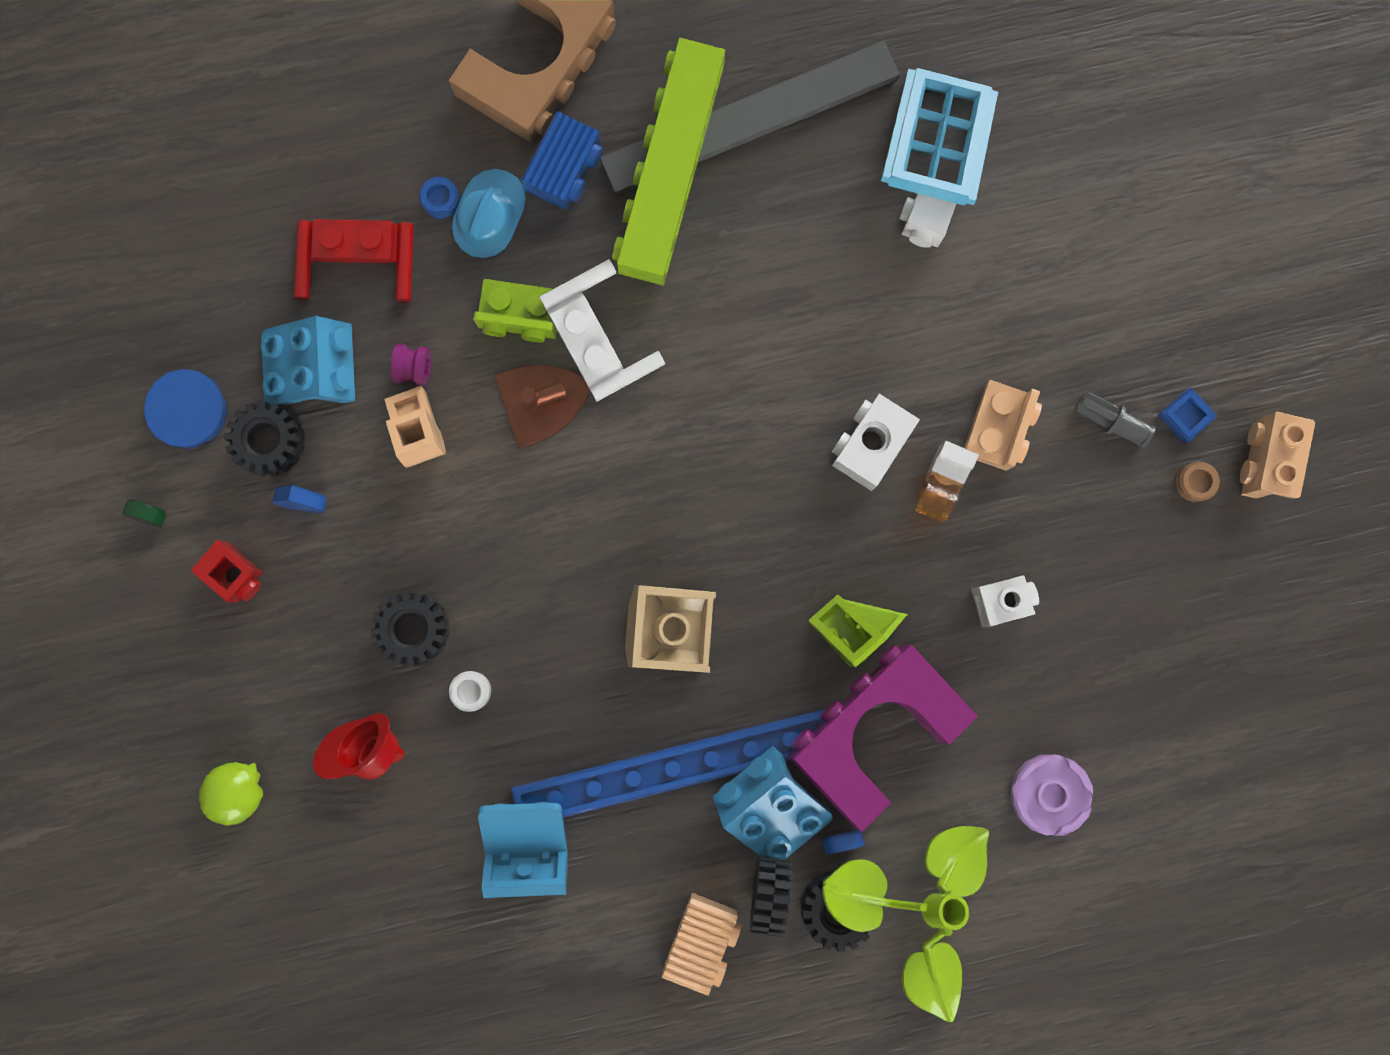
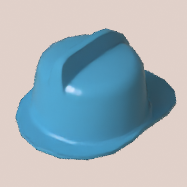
M491 169L482 171L473 177L467 185L454 214L452 230L454 239L459 247L469 255L479 258L496 256L506 249L511 241L526 202L524 187L516 176L505 170Z

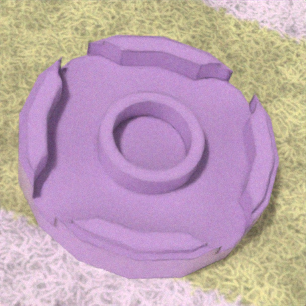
M1056 754L1038 755L1026 761L1015 773L1010 787L1011 804L1017 817L1029 829L1044 835L1064 836L1079 829L1089 817L1092 809L1090 806L1092 803L1093 786L1086 771L1075 761Z

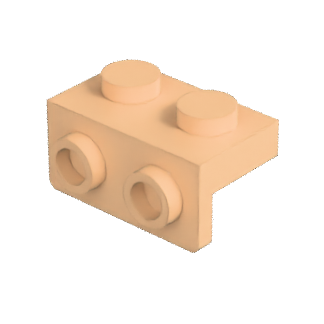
M1277 411L1256 419V422L1252 424L1247 438L1248 444L1251 445L1249 458L1243 464L1240 472V482L1243 483L1241 495L1260 498L1275 494L1292 499L1301 496L1315 427L1314 420Z

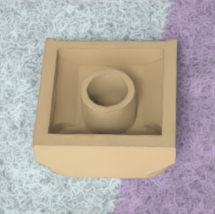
M634 585L628 605L625 642L628 667L710 673V666L708 664L713 599L716 597V592Z

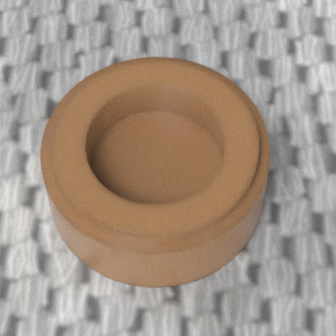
M1197 461L1185 465L1179 470L1175 484L1178 493L1184 499L1190 502H1201L1210 499L1216 494L1219 489L1220 478L1212 465Z

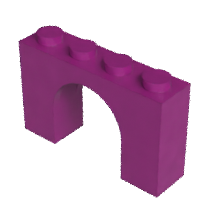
M894 644L886 649L877 659L880 665L870 675L865 672L855 679L849 686V690L852 693L841 703L838 700L831 703L820 714V718L823 721L812 732L809 729L801 732L790 744L793 750L787 755L853 828L861 832L891 804L887 797L863 773L854 758L852 749L853 733L859 719L865 712L881 703L894 702L907 709L938 743L950 745L978 717L912 644L900 645L899 647Z

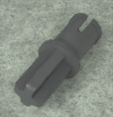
M1085 392L1077 402L1075 409L1077 413L1105 427L1107 434L1114 432L1138 445L1141 449L1147 446L1155 433V426L1149 425L1127 413L1125 406L1116 407L1091 392Z

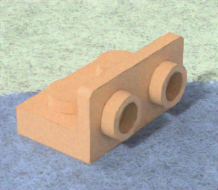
M993 380L987 381L964 448L978 454L977 461L1005 471L1014 467L1017 462L1021 464L1029 448V441L1025 440L1029 425L1034 426L1041 412L1042 404L1037 403L1040 391L1031 389L1025 392Z

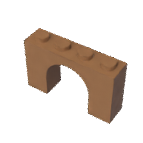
M517 0L518 4L551 23L559 30L564 38L560 54L546 69L534 74L520 75L502 69L477 52L469 49L449 79L455 97L533 144L539 134L543 136L546 133L554 117L553 112L559 103L564 104L570 98L575 86L573 82L581 71L586 72L592 65L596 54L595 49L601 40L606 41L612 35L616 26L613 1Z

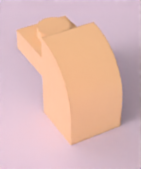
M422 386L384 399L390 416V420L386 421V425L396 457L405 468L446 454L441 431L436 425L426 391Z

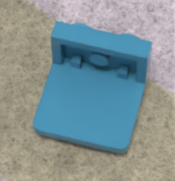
M314 316L263 331L261 335L263 368L262 386L265 402L283 406L310 399L339 403L355 401L352 324Z
M773 746L760 757L754 759L746 769L722 786L720 791L712 796L723 828L760 857L785 860L832 820L830 810L793 780L783 754Z
M538 802L533 804L481 806L478 810V821L485 851L481 887L483 898L566 895L568 849L561 805L558 803Z

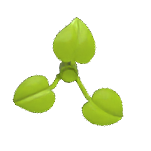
M975 826L953 827L940 832L930 841L925 852L924 863L927 871L932 876L939 878L936 887L942 894H931L923 903L884 898L887 891V880L883 871L875 863L862 859L851 860L841 865L823 882L822 887L823 899L828 911L836 921L850 930L868 932L878 928L883 919L882 906L920 911L929 926L939 929L922 943L923 952H914L908 956L903 965L901 982L905 995L916 1007L947 1022H953L958 1010L962 989V968L959 956L953 947L944 942H936L944 936H951L952 930H958L965 926L969 918V908L962 897L973 895L984 882L987 871L989 830Z

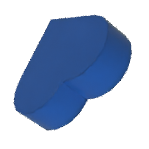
M290 485L276 488L272 503L288 509L323 514L327 498L322 494Z

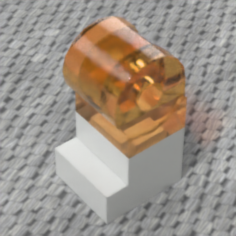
M944 441L936 451L921 486L922 490L914 511L945 523L979 455L951 442Z

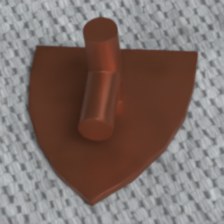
M530 365L494 375L519 449L536 444L558 433L573 420L584 405L590 392L583 377L572 371L554 366Z

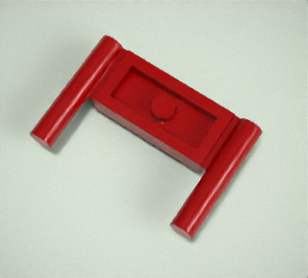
M314 219L313 222L306 220L297 221L294 299L300 301L310 300L311 261L397 263L395 301L402 303L411 302L414 224L408 222L394 224L392 221Z

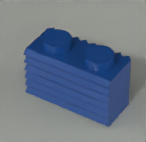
M556 111L521 179L524 190L564 210L568 209L572 201L577 203L586 185V181L583 180L589 167L594 169L597 166L603 153V147L600 146L599 132L595 128L584 125L582 122H577L574 118Z

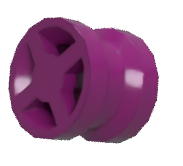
M396 344L391 359L392 382L402 384L405 381H414L417 386H427L431 372L430 348L421 346L414 350L409 349L405 344Z

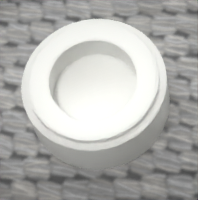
M463 672L452 680L449 696L454 706L466 712L476 711L488 703L491 696V685L488 679L479 672Z

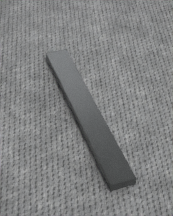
M885 41L878 42L712 111L698 162L897 81L900 74ZM644 139L600 157L601 164L615 196L638 188V186L633 185V178L638 161L645 163L648 149L643 148Z

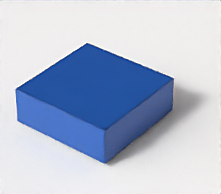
M1191 387L1184 390L1158 414L1184 444L1193 439L1217 417L1214 411Z

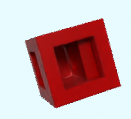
M216 540L190 570L226 602L238 603L241 599L244 602L250 600L261 588L262 584L258 579L264 573L240 553L232 543ZM238 568L241 574L233 582L231 580V572Z

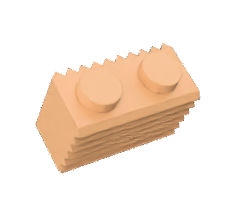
M691 893L664 964L662 978L709 996L713 985L720 987L727 968V963L722 961L727 945L735 947L742 927L741 923L736 922L738 917L737 910Z

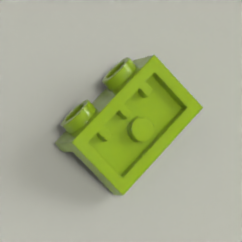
M484 279L479 310L474 311L473 320L478 328H482V333L490 336L505 337L506 332L521 334L522 339L530 342L543 343L545 338L556 339L557 329L540 299V296L553 289Z

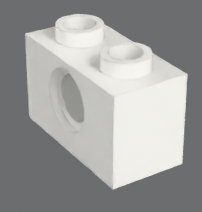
M881 394L876 397L873 403L868 400L864 401L853 418L859 425L851 436L844 432L832 450V453L838 456L832 466L871 491L877 487L920 420ZM875 432L878 434L882 441L881 448L878 450L868 449L862 441L863 433Z

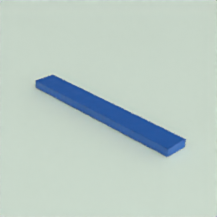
M824 709L512 787L514 804L558 803L562 807L564 818L741 773L754 759L760 757L772 746L783 754L785 761H789L790 759L787 755L793 750L790 745L792 741L805 729H809L812 732L823 721L820 718V714Z

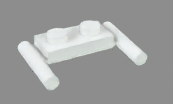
M609 259L540 296L545 309L596 402L665 365L660 352L656 351L623 369L619 358L583 295V291L616 274V270Z

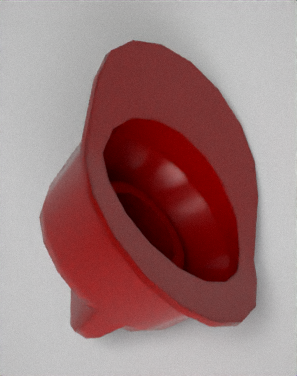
M382 713L373 714L366 718L340 725L326 735L314 755L313 768L316 775L323 779H336L353 775L366 780H372L383 775L391 764L402 760L405 753L398 745L399 742L396 735L389 729L390 722L388 717Z

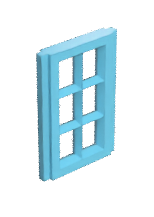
M908 69L881 181L888 183V186L952 203L964 206L966 203L974 205L998 92L991 90L992 87L924 69ZM925 89L946 94L942 114L921 108ZM953 96L974 102L970 121L949 116ZM918 119L939 124L935 145L914 140ZM946 127L967 132L963 152L942 147ZM911 150L932 156L927 177L906 171ZM940 158L961 163L957 184L935 179Z

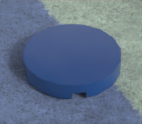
M180 369L166 373L154 382L146 395L144 414L147 426L156 438L170 446L185 449L199 447L198 445L214 439L225 424L227 414L226 399L223 397L217 383L198 371Z

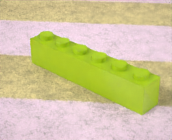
M679 37L676 51L669 50L667 54L664 74L669 75L666 88L659 87L656 94L653 110L659 113L656 124H649L646 130L643 148L648 149L645 163L638 161L633 185L638 186L635 200L628 199L624 209L623 222L628 223L624 238L618 236L614 245L612 260L617 261L618 273L621 275L662 286L665 284L722 76L725 49Z

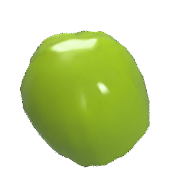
M226 763L214 768L206 775L200 786L198 798L200 809L209 820L230 826L244 822L255 812L263 797V790L258 784L261 775L257 772L256 764Z

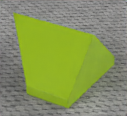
M837 594L808 621L849 667L856 668L889 638L908 614L845 600Z

